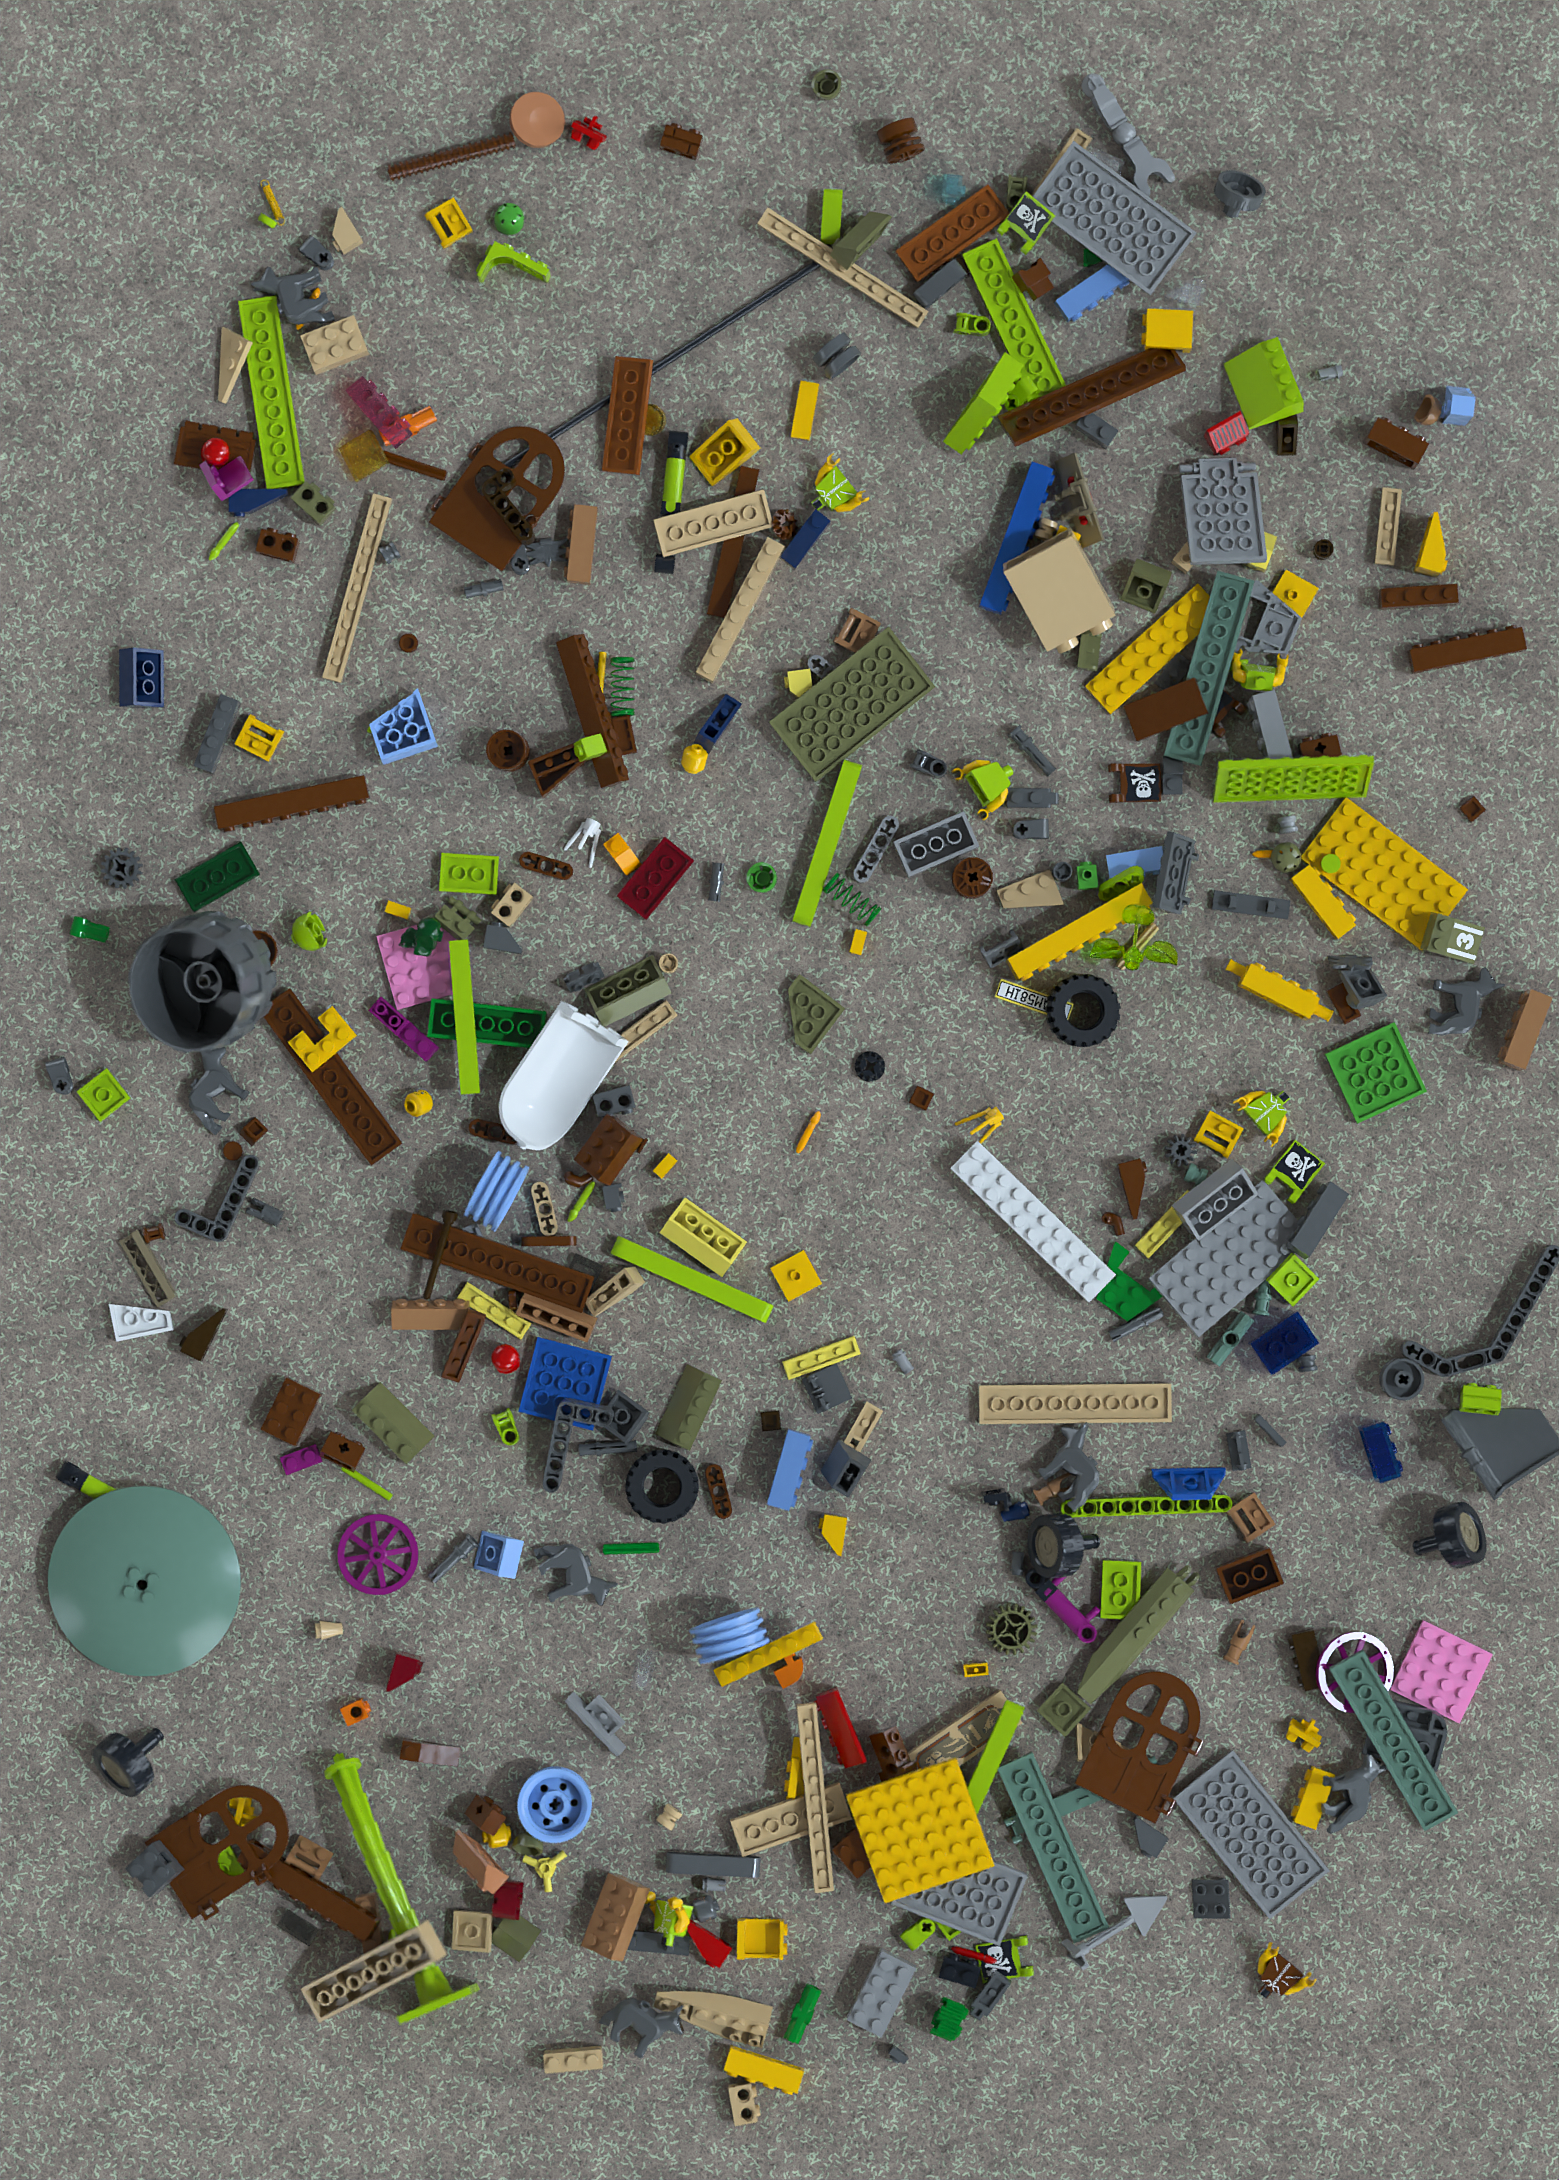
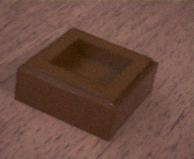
M1472 796L1458 808L1471 823L1486 811L1475 796Z
M917 1085L909 1103L926 1111L934 1093Z

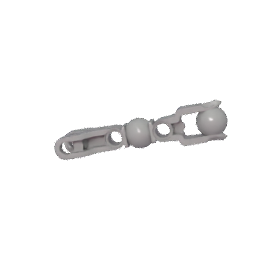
M1094 73L1083 78L1081 87L1086 96L1090 97L1097 114L1101 117L1109 131L1112 132L1114 141L1122 146L1121 150L1134 169L1132 185L1149 197L1151 194L1147 183L1149 176L1159 175L1167 184L1175 181V176L1168 163L1163 159L1152 157L1139 136L1136 137L1135 127L1127 122L1128 119L1115 96L1105 86L1104 79Z

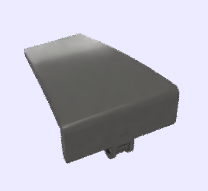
M1501 1408L1498 1416L1460 1412L1459 1409H1450L1441 1419L1462 1451L1461 1458L1466 1460L1471 1472L1475 1471L1493 1500L1498 1499L1505 1489L1559 1455V1437L1540 1409Z

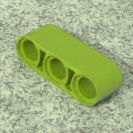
M824 189L821 242L824 244H833L840 238L843 190Z

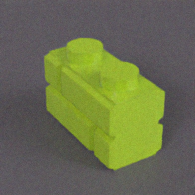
M1476 1383L1463 1385L1460 1391L1459 1411L1498 1416L1501 1410L1502 1389H1497L1494 1385L1478 1387Z

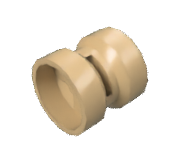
M1040 518L1038 522L1039 528L1035 530L1034 537L1043 541L1051 539L1058 523L1046 518Z
M664 954L659 960V966L664 973H673L678 968V960L673 954Z
M667 1803L663 1814H660L656 1820L664 1827L672 1830L675 1826V1821L680 1819L683 1814Z

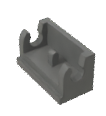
M1013 929L1009 931L1011 938L998 943L988 951H985L983 946L979 948L990 969L1024 950Z

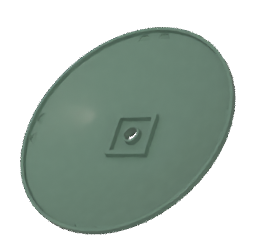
M157 1486L124 1487L105 1493L87 1503L69 1520L60 1533L51 1554L48 1570V1592L53 1613L60 1628L70 1642L83 1655L104 1668L133 1676L169 1674L186 1668L203 1658L220 1642L227 1632L235 1616L241 1591L239 1559L232 1540L223 1525L206 1507L196 1500L180 1492ZM145 1580L148 1587L140 1589L137 1586V1581Z

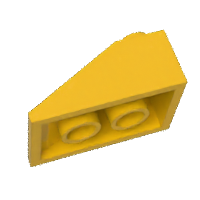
M738 418L728 420L689 457L711 486H714L746 462L760 447Z
M1434 511L1428 519L1414 572L1436 578L1445 571L1448 560H1445L1446 551L1439 514Z

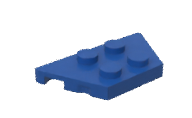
M1226 1467L1152 1469L1151 1476L1172 1500H1208L1213 1497L1225 1477Z

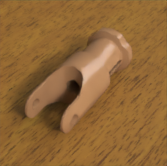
M1065 1473L1048 1482L1043 1488L1033 1490L1039 1505L1042 1506L1043 1502L1053 1497L1057 1498L1059 1492L1067 1491L1071 1485L1066 1488H1060V1483L1071 1474Z
M1241 1620L1230 1641V1648L1227 1654L1223 1656L1224 1659L1236 1665H1239L1238 1660L1242 1652L1246 1650L1255 1630V1625H1253L1249 1634L1245 1638H1240V1630L1244 1620Z

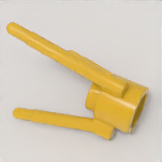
M988 1107L982 1112L955 1122V1126L986 1115L984 1116L986 1121L970 1132L973 1135L987 1124L992 1126L979 1140V1143L982 1144L1001 1125L1000 1122L1004 1117L997 1107L993 1109Z

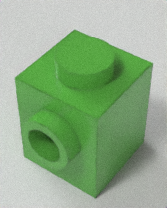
M1080 862V866L1076 867L1078 890L1097 889L1096 865H1092L1091 862Z

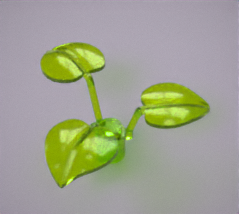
M1138 904L1128 905L1122 912L1124 922L1135 924L1133 946L1125 952L1124 946H1119L1117 940L1101 938L1094 943L1089 954V958L1116 959L1123 956L1125 968L1132 971L1140 968V962H1143L1145 956L1148 960L1157 963H1169L1175 966L1178 963L1177 951L1168 942L1155 941L1152 946L1148 945L1142 955L1140 950L1136 948L1138 924L1149 925L1155 918V914L1150 908Z

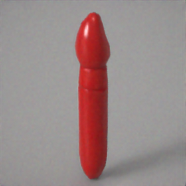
M958 1946L951 1947L954 1953L984 1961L987 1964L997 1962L995 1958L988 1954L984 1955L980 1952Z

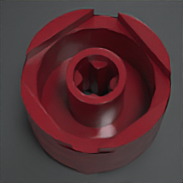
M506 1880L494 1893L492 1917L519 1920L520 1905L523 1902L524 1882Z

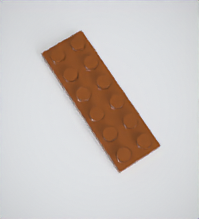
M987 184L901 246L895 253L916 282L919 283L948 260L1002 223L1010 213Z
M615 356L602 471L640 475L653 360Z

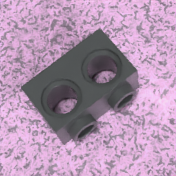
M630 1085L592 1095L599 1118H604L607 1113L612 1116L619 1112L622 1115L633 1113L632 1109L636 1108ZM623 1095L628 1096L630 1099L627 1106L619 1104V1098ZM607 1100L611 1103L609 1111L601 1110L600 1104L602 1101Z

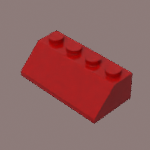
M837 1686L815 1695L816 1700L813 1702L816 1703L817 1711H821L824 1716L821 1721L825 1730L829 1728L831 1736L828 1738L832 1747L836 1746L839 1752L836 1754L839 1764H844L845 1768L867 1762Z

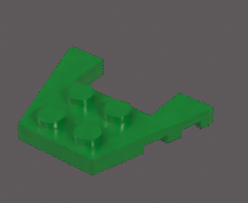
M1115 1241L1107 1267L1116 1275L1097 1294L1096 1299L1128 1322L1163 1296L1155 1287L1148 1291L1118 1268L1130 1251Z

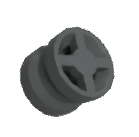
M392 540L388 542L387 546L378 548L388 565L392 563L393 559L401 557Z
M1316 1355L1297 1357V1361L1300 1364L1298 1371L1318 1370L1315 1365Z

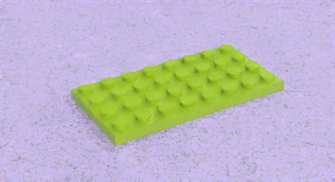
M1341 755L1339 757L1321 756L1319 758L1301 757L1297 759L1283 757L1281 759L1263 758L1261 760L1243 759L1239 761L1225 759L1218 762L1213 803L1366 797L1374 766V756L1359 755L1349 757Z

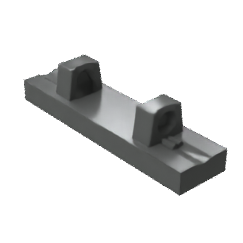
M1214 890L1212 910L1288 920L1291 900Z
M635 1930L627 1950L689 1956L690 1936L685 1935L682 1937L675 1935L673 1946H666L661 1944L663 1933Z

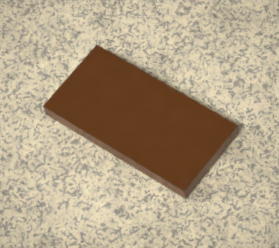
M1195 677L1124 705L1137 742L1209 714Z

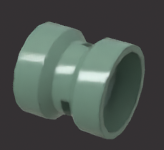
M1190 1163L1183 1180L1187 1182L1194 1181L1197 1186L1206 1179L1209 1170L1204 1168L1199 1170L1195 1164Z

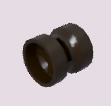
M1327 539L1319 540L1313 547L1314 557L1321 561L1328 559L1334 550L1332 542Z

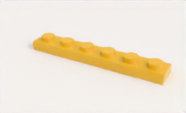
M814 1621L727 1662L713 1671L721 1687L804 1649L822 1640L823 1637Z

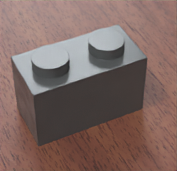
M1094 413L1081 417L1075 426L1076 430L1104 449L1108 448L1119 431Z

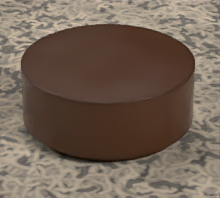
M407 633L401 636L399 646L403 652L412 653L418 648V640L413 634Z
M231 1141L224 1146L223 1154L228 1160L235 1161L241 1158L243 1148L238 1142Z
M511 1290L508 1292L509 1307L511 1310L518 1309L516 1290Z

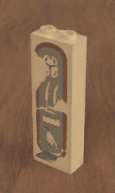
M998 1690L909 1751L910 1761L916 1760L917 1770L954 1757L957 1758L959 1766L983 1751L1007 1700L1002 1691ZM1020 1719V1721H1019L1017 1727H1018L1020 1724H1022L1021 1719Z

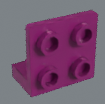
M241 456L218 471L214 465L210 467L206 461L200 464L210 487L221 501L253 481Z

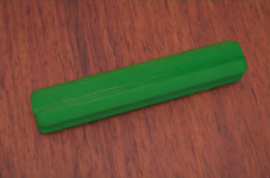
M658 1542L603 1545L604 1555L659 1553L660 1551Z

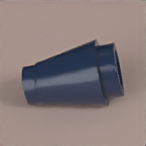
M1018 1501L1009 1507V1511H1000L1004 1522L1027 1519V1516H1030V1510L1026 1501Z

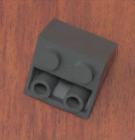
M838 1440L822 1467L821 1473L833 1489L849 1498L870 1464L871 1459Z

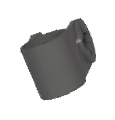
M312 235L298 248L307 259L311 260L320 269L327 271L333 267L334 259L331 253ZM321 258H327L328 262H322Z
M523 544L510 560L513 571L517 575H525L530 568L526 547ZM519 561H521L523 564L522 569H519L518 567Z
M916 750L917 755L913 764H910L909 767L934 778H942L946 775L947 765L943 760L923 750ZM936 764H941L944 770L942 773L937 774L933 771V767Z
M1048 819L1018 821L1012 827V834L1017 839H1049ZM1020 825H1022V828H1026L1022 835L1016 830Z
M61 1057L46 1062V1069L53 1089L63 1095L71 1093L73 1082L66 1058ZM62 1082L67 1083V1085L64 1087L65 1090L59 1088V1086L62 1085Z

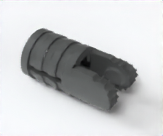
M253 1198L251 1203L263 1210L260 1212L249 1207L246 1213L278 1227L284 1211H280L263 1201Z

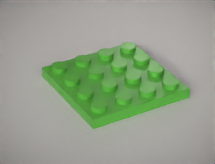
M1395 1022L1324 1054L1356 1124L1427 1092Z

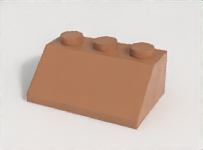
M459 1829L456 1831L453 1854L458 1858L456 1862L461 1867L467 1868L468 1871L466 1873L473 1880L476 1879L478 1881L477 1886L482 1891L488 1890L494 1894L509 1876L478 1841Z

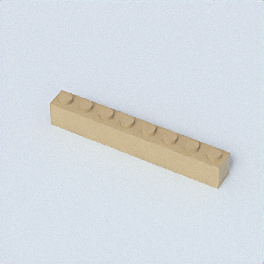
M767 537L703 657L696 675L711 683L715 681L785 549L784 545Z

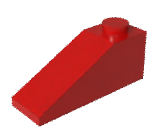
M690 1919L687 1931L703 1958L706 1959L705 1963L712 1968H715V1966L720 1968L732 1950V1946Z

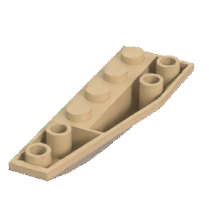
M693 1991L657 1992L653 2007L665 2012L673 2011L677 2007L684 2005L679 2015L682 2020L734 2042L745 2043L753 2047H763L772 2014V2006L716 1993Z

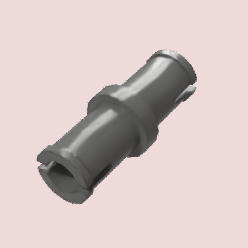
M499 579L486 583L482 581L480 584L464 587L466 599L504 591L502 580Z
M712 862L708 900L720 902L721 888L724 885L722 879L725 864Z

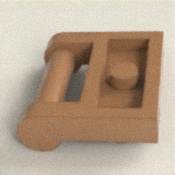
M850 608L849 616L838 637H835L833 642L855 653L875 637L881 623ZM858 618L861 622L848 643L845 641V638L855 619Z
M1254 1492L1233 1505L1226 1512L1228 1516H1231L1243 1534V1539L1246 1543L1276 1525ZM1241 1508L1255 1528V1531L1252 1533L1237 1513Z
M300 1835L285 1863L293 1864L319 1881L334 1853Z

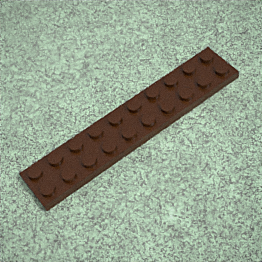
M1149 348L997 416L998 422L1014 447H1017L1186 371V365L1175 349Z
M289 988L272 1000V1007L268 1014L264 1016L265 1020L371 1166L403 1144L338 1053L312 1072L288 1044L302 1030L314 1044H317L325 1037L292 989Z
M413 1212L400 1249L433 1260L444 1223ZM454 1226L450 1228L440 1262L441 1264L580 1313L583 1311L595 1277Z

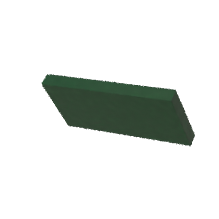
M240 841L179 876L175 881L193 913L258 877L260 873Z

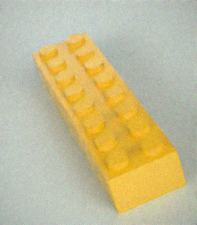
M1141 883L1008 958L1006 962L1016 980L1021 979L1024 982L1033 976L1032 972L1038 969L1041 972L1050 966L1049 962L1053 960L1056 963L1067 957V952L1072 951V953H1075L1084 947L1083 943L1088 941L1091 944L1100 938L1099 934L1102 932L1108 934L1117 928L1116 925L1121 922L1124 925L1133 920L1134 914L1138 913L1140 916L1151 909L1150 905L1153 902Z

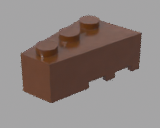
M574 743L532 759L528 761V764L544 799L588 760L579 762L574 752Z

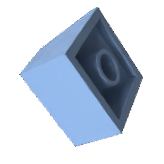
M482 1531L479 1541L480 1546L477 1550L473 1568L496 1576L515 1579L524 1541Z

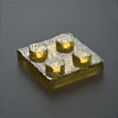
M373 430L364 432L338 448L355 482L363 480L389 464Z

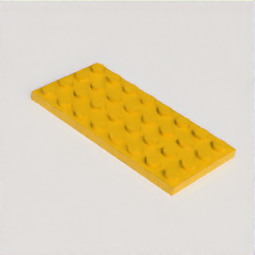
M1345 797L1301 855L1303 862L1307 865L1310 864L1311 867L1315 866L1324 878L1421 951L1423 950L1420 949L1431 912L1449 916L1468 891L1466 887L1347 797ZM1334 854L1339 857L1341 865L1338 871L1329 874L1322 870L1321 860L1324 856Z

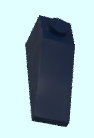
M240 489L229 497V513L233 514L235 518H244L245 515H250L288 496L287 489Z
M815 509L780 557L796 569L831 524V520Z
M725 694L699 731L693 744L701 745L709 754L742 703Z

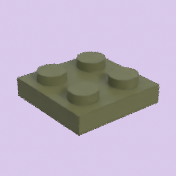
M1062 1683L1041 1705L1037 1712L1066 1737L1091 1708L1069 1687Z

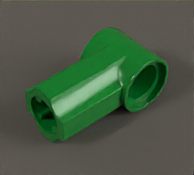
M74 916L69 935L106 943L110 927Z

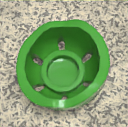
M504 203L498 207L494 216L497 230L506 235L518 233L524 224L522 209L513 203Z
M756 863L747 872V883L756 892L767 893L777 884L776 871L768 863Z

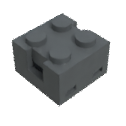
M158 1840L151 1843L125 1870L132 1878L137 1877L143 1884L141 1889L151 1898L159 1894L184 1868L165 1845Z

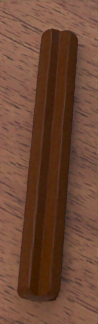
M378 448L374 451V459L442 481L446 479V470Z

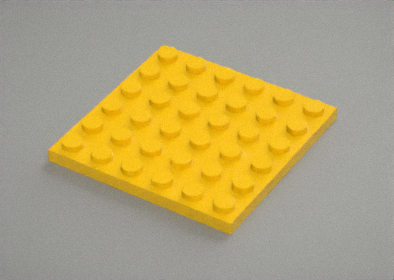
M956 1757L846 1794L884 1903L994 1867L991 1853Z

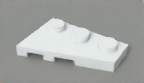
M109 1304L116 1342L174 1330L170 1311Z

